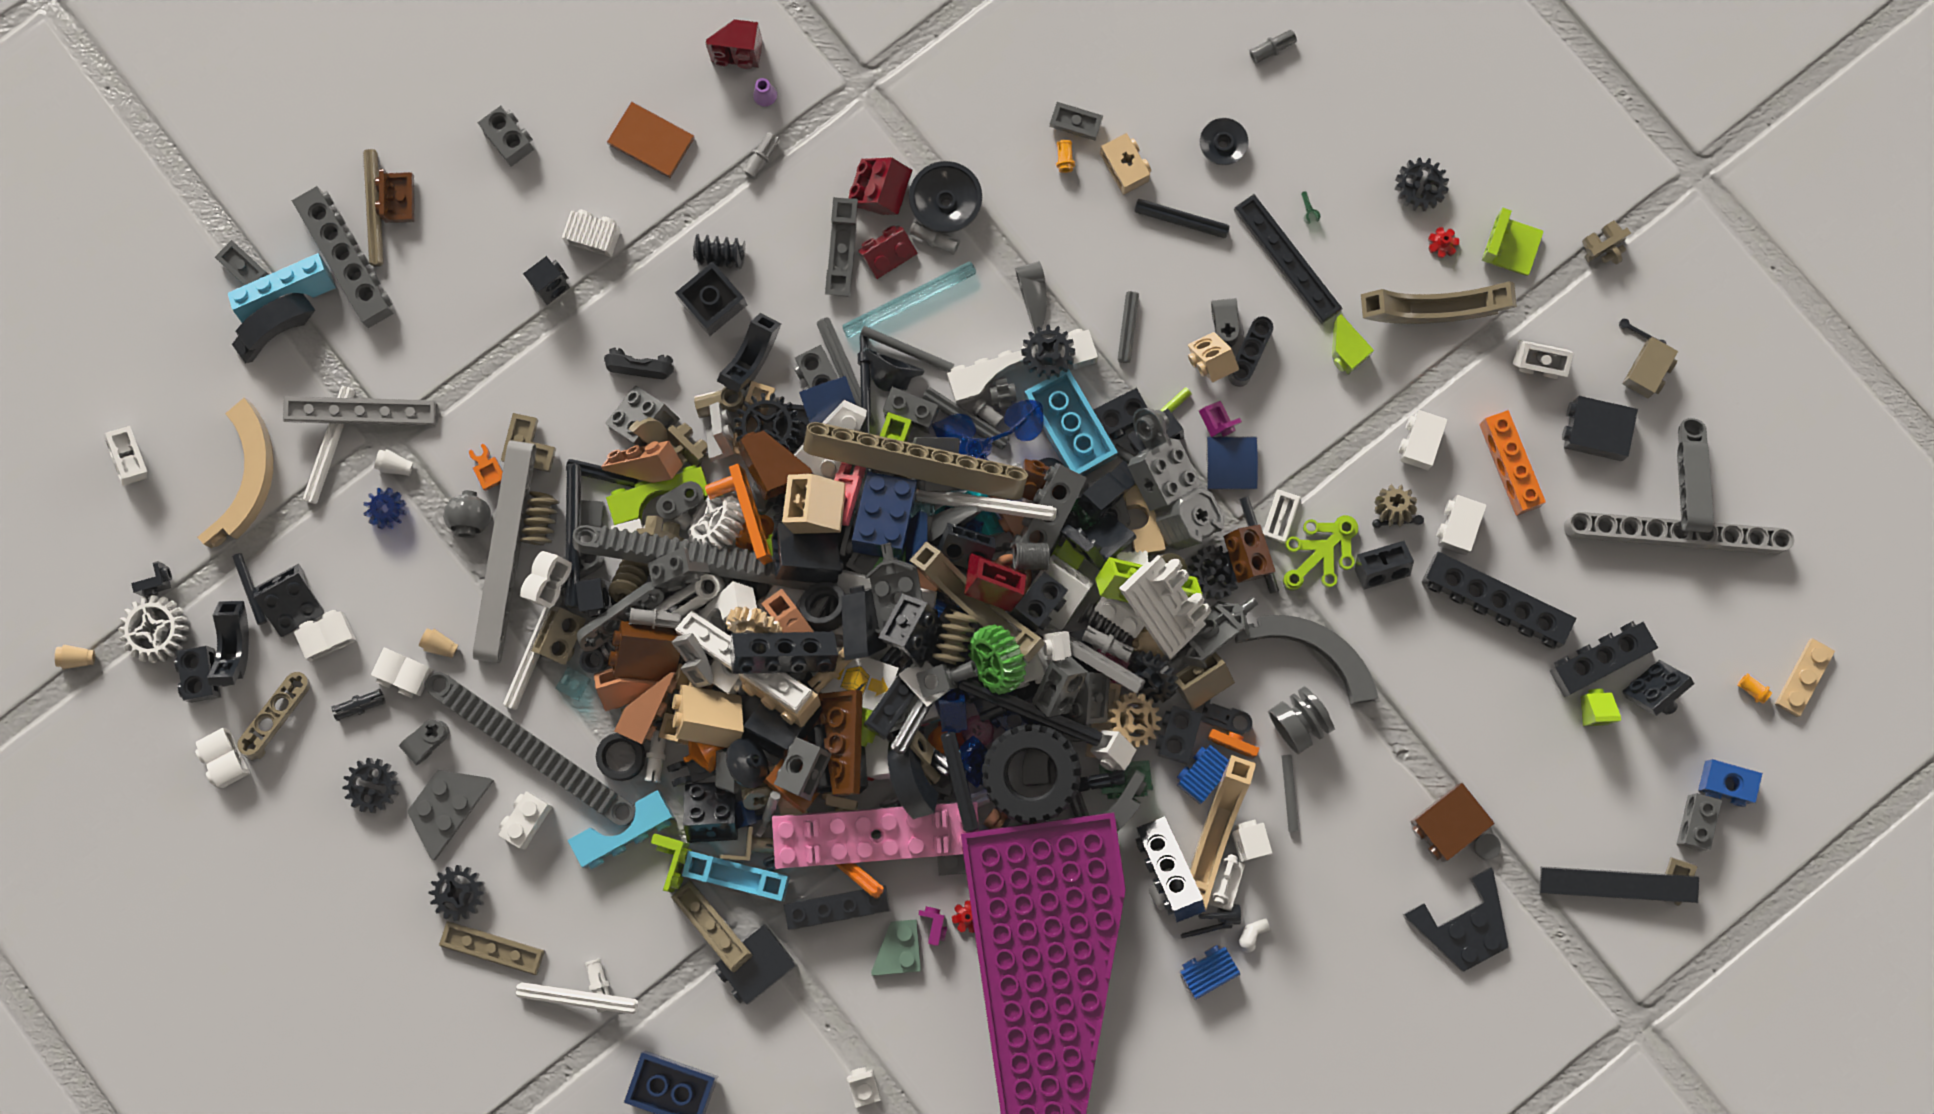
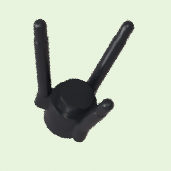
M1233 904L1231 911L1218 908L1217 913L1199 914V919H1218L1220 924L1185 932L1180 937L1187 938L1220 929H1230L1232 925H1240V905Z

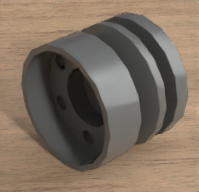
M1305 686L1298 690L1300 698L1296 694L1290 696L1293 708L1282 701L1268 711L1269 717L1277 731L1296 754H1300L1313 745L1309 735L1310 732L1318 739H1322L1324 737L1322 729L1327 734L1335 730L1334 724L1323 703Z

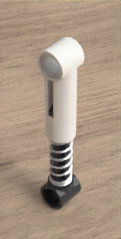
M705 574L700 577L701 580L684 587L662 601L655 609L659 612L680 614L681 619H683L691 611L694 612L719 595L724 590V581L718 575ZM708 579L712 580L715 584V589L712 593H708L704 587ZM694 594H697V595H698L697 597H695L694 599L690 600L689 602H687V603L684 604L683 606L680 607V606L678 605V604H680L681 602H683V601H685L686 599H688L689 597H691L692 595H694ZM613 639L593 651L584 650L579 657L581 668L588 673L604 670L609 665L610 651H615ZM592 653L597 654L599 657V664L597 666H594L590 661Z

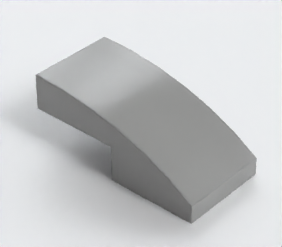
M693 633L677 636L672 641V644L686 661L681 667L683 673L694 687L711 685L713 683L712 671L698 639Z

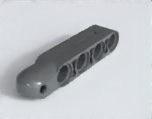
M1687 418L1682 421L1678 428L1677 463L1681 526L1683 531L1710 533L1713 527V503L1707 428L1702 421L1695 418Z

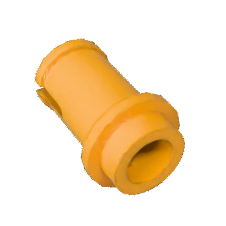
M1058 141V162L1056 167L1059 168L1061 173L1072 172L1073 167H1075L1072 157V141Z
M1748 673L1737 684L1738 687H1741L1754 697L1756 703L1764 704L1772 695L1769 686L1764 687Z

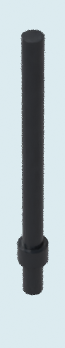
M860 335V352L857 354L858 365H860L861 408L867 410L866 417L861 426V432L871 434L870 361L863 351L864 347L870 349L869 338ZM866 468L865 475H867V472H872V469Z

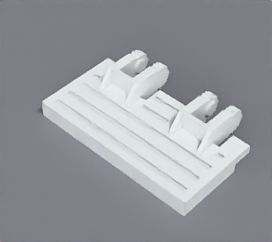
M1158 555L1152 562L1147 561L1119 589L1163 654L1171 659L1206 625L1204 620L1212 610L1208 603L1202 604L1205 599L1201 593H1195L1188 598L1181 586L1190 576L1186 569L1181 570L1182 564L1180 560L1173 559L1165 563L1163 558Z

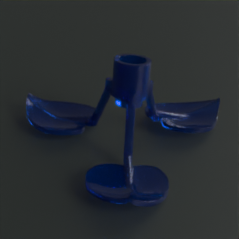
M1022 400L1014 403L1008 408L1004 416L1006 425L1011 429L987 439L973 438L976 433V426L973 420L965 414L950 415L933 423L932 426L937 437L960 439L959 454H968L971 457L988 460L987 457L992 451L991 443L993 441L1009 436L1012 433L1021 441H1032L1037 438L1044 425L1043 405L1036 400Z

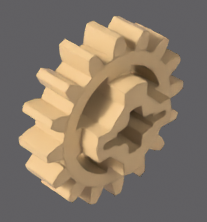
M735 607V610H730L725 623L728 626L727 630L734 631L733 633H781L782 631L781 623L774 621L775 617L767 616L766 612H762L758 608L749 610L747 607H744L742 610L739 607Z
M1132 692L1128 696L1126 694L1119 696L1120 701L1115 700L1112 702L1115 709L1108 710L1112 718L1108 719L1106 723L1113 726L1108 731L1120 732L1135 748L1139 747L1140 744L1142 746L1148 745V739L1153 740L1156 738L1153 731H1160L1161 729L1156 725L1157 721L1162 720V717L1155 714L1160 710L1159 707L1152 708L1151 705L1154 700L1149 699L1145 701L1144 694L1137 696L1135 692ZM1133 703L1139 706L1133 708L1132 706H1128V704ZM1135 732L1136 734H1140V736L1133 737L1129 734Z

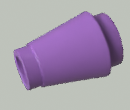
M760 78L756 81L753 92L754 101L764 107L770 106L776 101L777 91L767 79Z

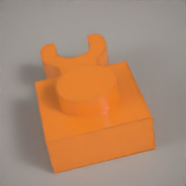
M481 444L483 449L481 456H476L472 449L469 450V455L479 464L473 467V470L483 490L487 491L501 484L503 470L496 457L489 459V449L486 445Z

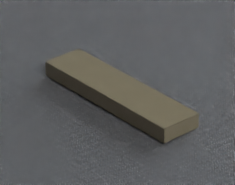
M691 880L671 896L673 901L733 973L753 956Z
M450 921L446 922L439 943L441 947L533 975L538 974L545 950Z

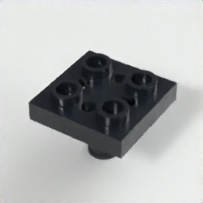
M1658 660L1641 676L1632 681L1622 693L1626 699L1655 716L1661 712L1669 715L1678 709L1675 700L1695 683L1687 674Z

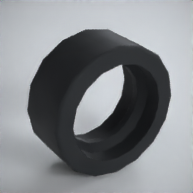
M832 582L816 583L804 591L800 598V612L812 630L831 632L843 625L841 596L845 595V593L837 584ZM828 596L838 599L839 605L831 615L824 618L812 616L811 608L819 599Z
M613 733L602 739L597 747L595 758L602 774L612 780L626 781L634 778L641 772L645 765L646 754L641 743L619 733ZM617 742L630 744L635 750L636 755L632 767L622 772L611 769L606 761L609 747Z

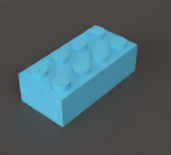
M1069 368L1067 373L1063 370L1060 371L1059 378L1053 375L1050 377V380L1046 379L1025 391L1024 399L1065 467L1082 476H1086L1116 459L1118 454L1116 448Z

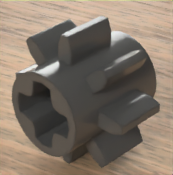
M1007 378L995 380V386L989 387L992 406L999 405L1000 410L1011 409V402H1017L1014 383L1008 384Z

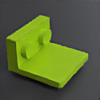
M1502 207L1496 216L1481 261L1528 276L1543 235V230L1509 219L1512 210Z
M654 833L651 843L657 845L656 850L674 855L663 888L665 892L674 893L675 889H680L684 876H682L681 870L686 862L688 851L692 850L689 849V843Z

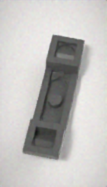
M833 197L825 295L850 297L856 242L858 199Z

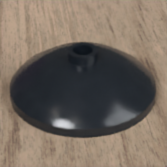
M951 161L932 163L923 168L911 183L909 190L910 208L915 218L924 227L940 233L959 231L971 224L981 209L982 189L980 182L970 169L959 163ZM945 199L950 201V204L947 206L941 203Z

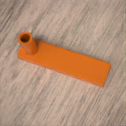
M739 464L730 466L731 476L705 485L706 493L709 499H713L736 490L756 558L763 565L773 562L746 471Z

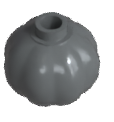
M465 490L462 491V495L455 496L449 500L444 508L443 518L446 526L453 530L456 536L474 538L475 534L481 533L488 526L491 519V510L486 501L477 497V492Z

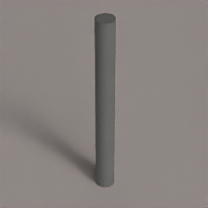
M863 326L860 333L862 336L947 372H951L955 365L867 326Z

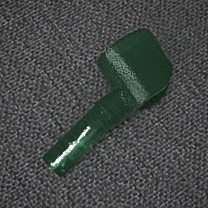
M1307 191L1301 193L1306 209L1304 221L1310 224L1308 215L1312 213L1318 222L1321 217L1318 210L1313 209Z

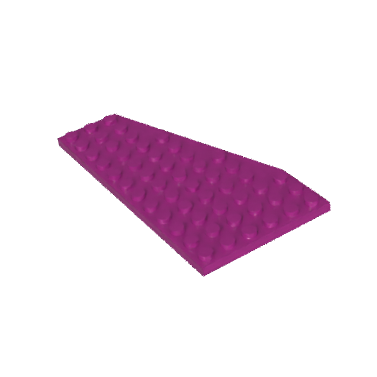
M1115 812L961 833L1001 1114H1086L1126 892Z

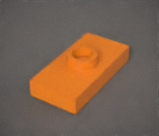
M1212 728L1207 737L1208 741L1251 759L1257 756L1260 749L1244 742L1243 736L1233 732H1229V735Z

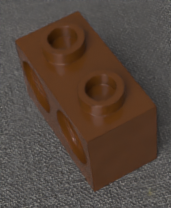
M1260 524L1238 528L1223 536L1238 583L1261 579L1276 572Z

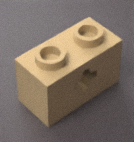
M1127 133L1102 145L1100 150L1102 159L1123 195L1149 182L1151 172L1147 160H1142L1138 153L1140 149L1134 138L1130 139Z

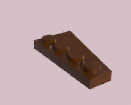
M848 690L819 693L818 697L822 707L820 720L821 725H825L827 737L824 739L825 749L832 753L828 762L833 795L860 794L863 691Z

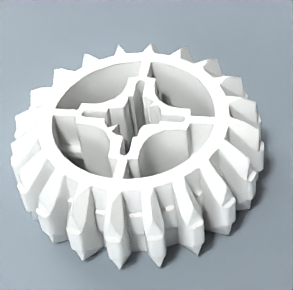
M729 492L713 499L707 497L706 500L702 501L700 507H696L697 511L692 515L693 520L689 523L691 528L687 533L690 535L689 541L693 543L696 540L701 545L708 542L710 546L718 547L719 550L723 549L725 545H733L734 539L743 530L742 525L745 523L737 494Z
M152 595L150 600L142 597L141 604L132 602L134 610L125 609L128 617L120 618V621L125 623V627L118 628L119 632L125 633V635L119 639L121 642H127L123 648L126 651H131L130 655L132 657H139V660L142 662L149 660L150 663H156L158 659L164 662L167 660V655L170 657L175 656V648L178 650L183 649L179 642L180 640H188L186 636L182 635L183 632L189 631V627L182 625L188 619L185 616H181L184 610L180 607L176 608V602H169L166 597L159 599L158 596ZM163 610L168 615L169 620H159L154 611ZM143 618V622H142L141 626L138 627L139 622H140L141 619ZM156 625L157 629L154 630L155 633H150L151 629H154L153 626ZM170 631V634L165 641V636ZM148 638L150 643L153 644L154 648H144L139 642V639Z

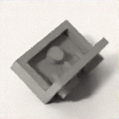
M719 402L709 405L712 426L706 428L708 455L712 462L734 454L732 442L734 436L730 426L732 420L727 410L723 411Z

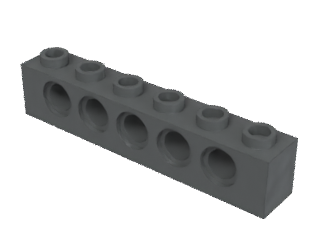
M316 186L291 200L361 322L367 328H370L394 314L390 308L393 302L386 292L382 293L378 287L381 284L379 278L374 271L370 273L366 267L369 264L368 259L362 251L358 253L355 245L358 243L351 231H345L343 227L346 224L344 218L339 211L334 212L331 207L335 203L327 191L323 193ZM321 212H326L323 219L317 220V216ZM338 232L335 239L329 240L331 233ZM344 252H349L347 259L340 260ZM356 272H361L360 278L353 281L352 276ZM373 292L372 298L364 301L365 294Z

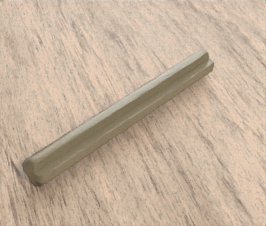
M366 149L363 151L369 264L377 267L384 264L382 223L375 207L376 201H379V192H377L375 185L376 177H379L378 153L375 149Z

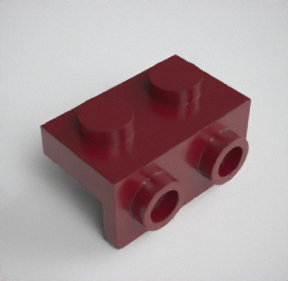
M892 225L882 232L883 235L876 239L871 238L861 245L862 248L858 250L876 279H879L918 254L906 231L899 225L896 227Z

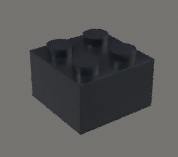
M713 261L675 292L679 302L709 336L714 334L747 306L744 296Z

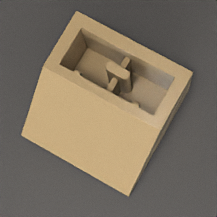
M814 474L788 475L782 523L793 534L841 532L846 484Z

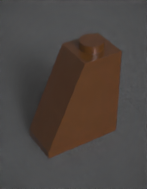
M765 431L758 433L750 432L740 440L738 450L764 501L786 492L788 475L813 474L810 467Z

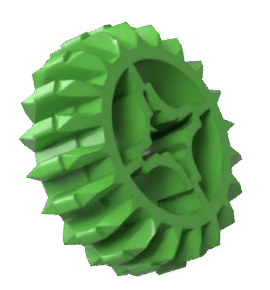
M995 624L978 629L974 636L970 637L968 648L971 652L968 653V656L977 666L979 682H983L984 687L989 688L992 693L1005 694L1015 690L1020 686V683L1024 682V675H1026L1024 667L1026 663L1023 661L1024 654L1021 653V645H1017L1016 638L1011 637L1010 631L1004 630L1002 625L996 626Z

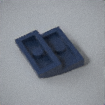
M846 376L799 392L809 423H823L844 400L856 405Z
M1207 436V489H1257V436Z

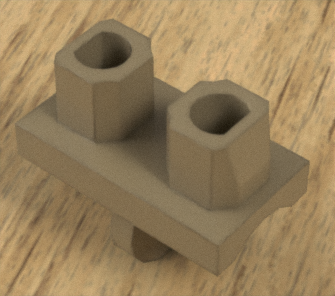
M1613 220L1601 229L1607 240L1601 242L1594 232L1582 241L1588 252L1584 256L1587 262L1606 252V255L1601 257L1602 261L1607 263L1611 260V262L1617 265L1622 262L1621 254L1626 251L1624 245L1618 248L1616 246L1625 241L1631 232L1628 228L1622 230Z
M683 423L678 427L670 426L667 429V441H670L682 464L684 465L688 462L691 466L696 465L697 468L700 467L703 458L708 453L707 443L700 439L693 445L688 440L693 436V430L687 423Z
M646 516L645 528L637 529L639 534L647 532L649 536L658 534L660 538L666 535L669 539L678 537L680 541L684 540V538L679 537L680 524L664 522L662 530L663 518L659 516Z

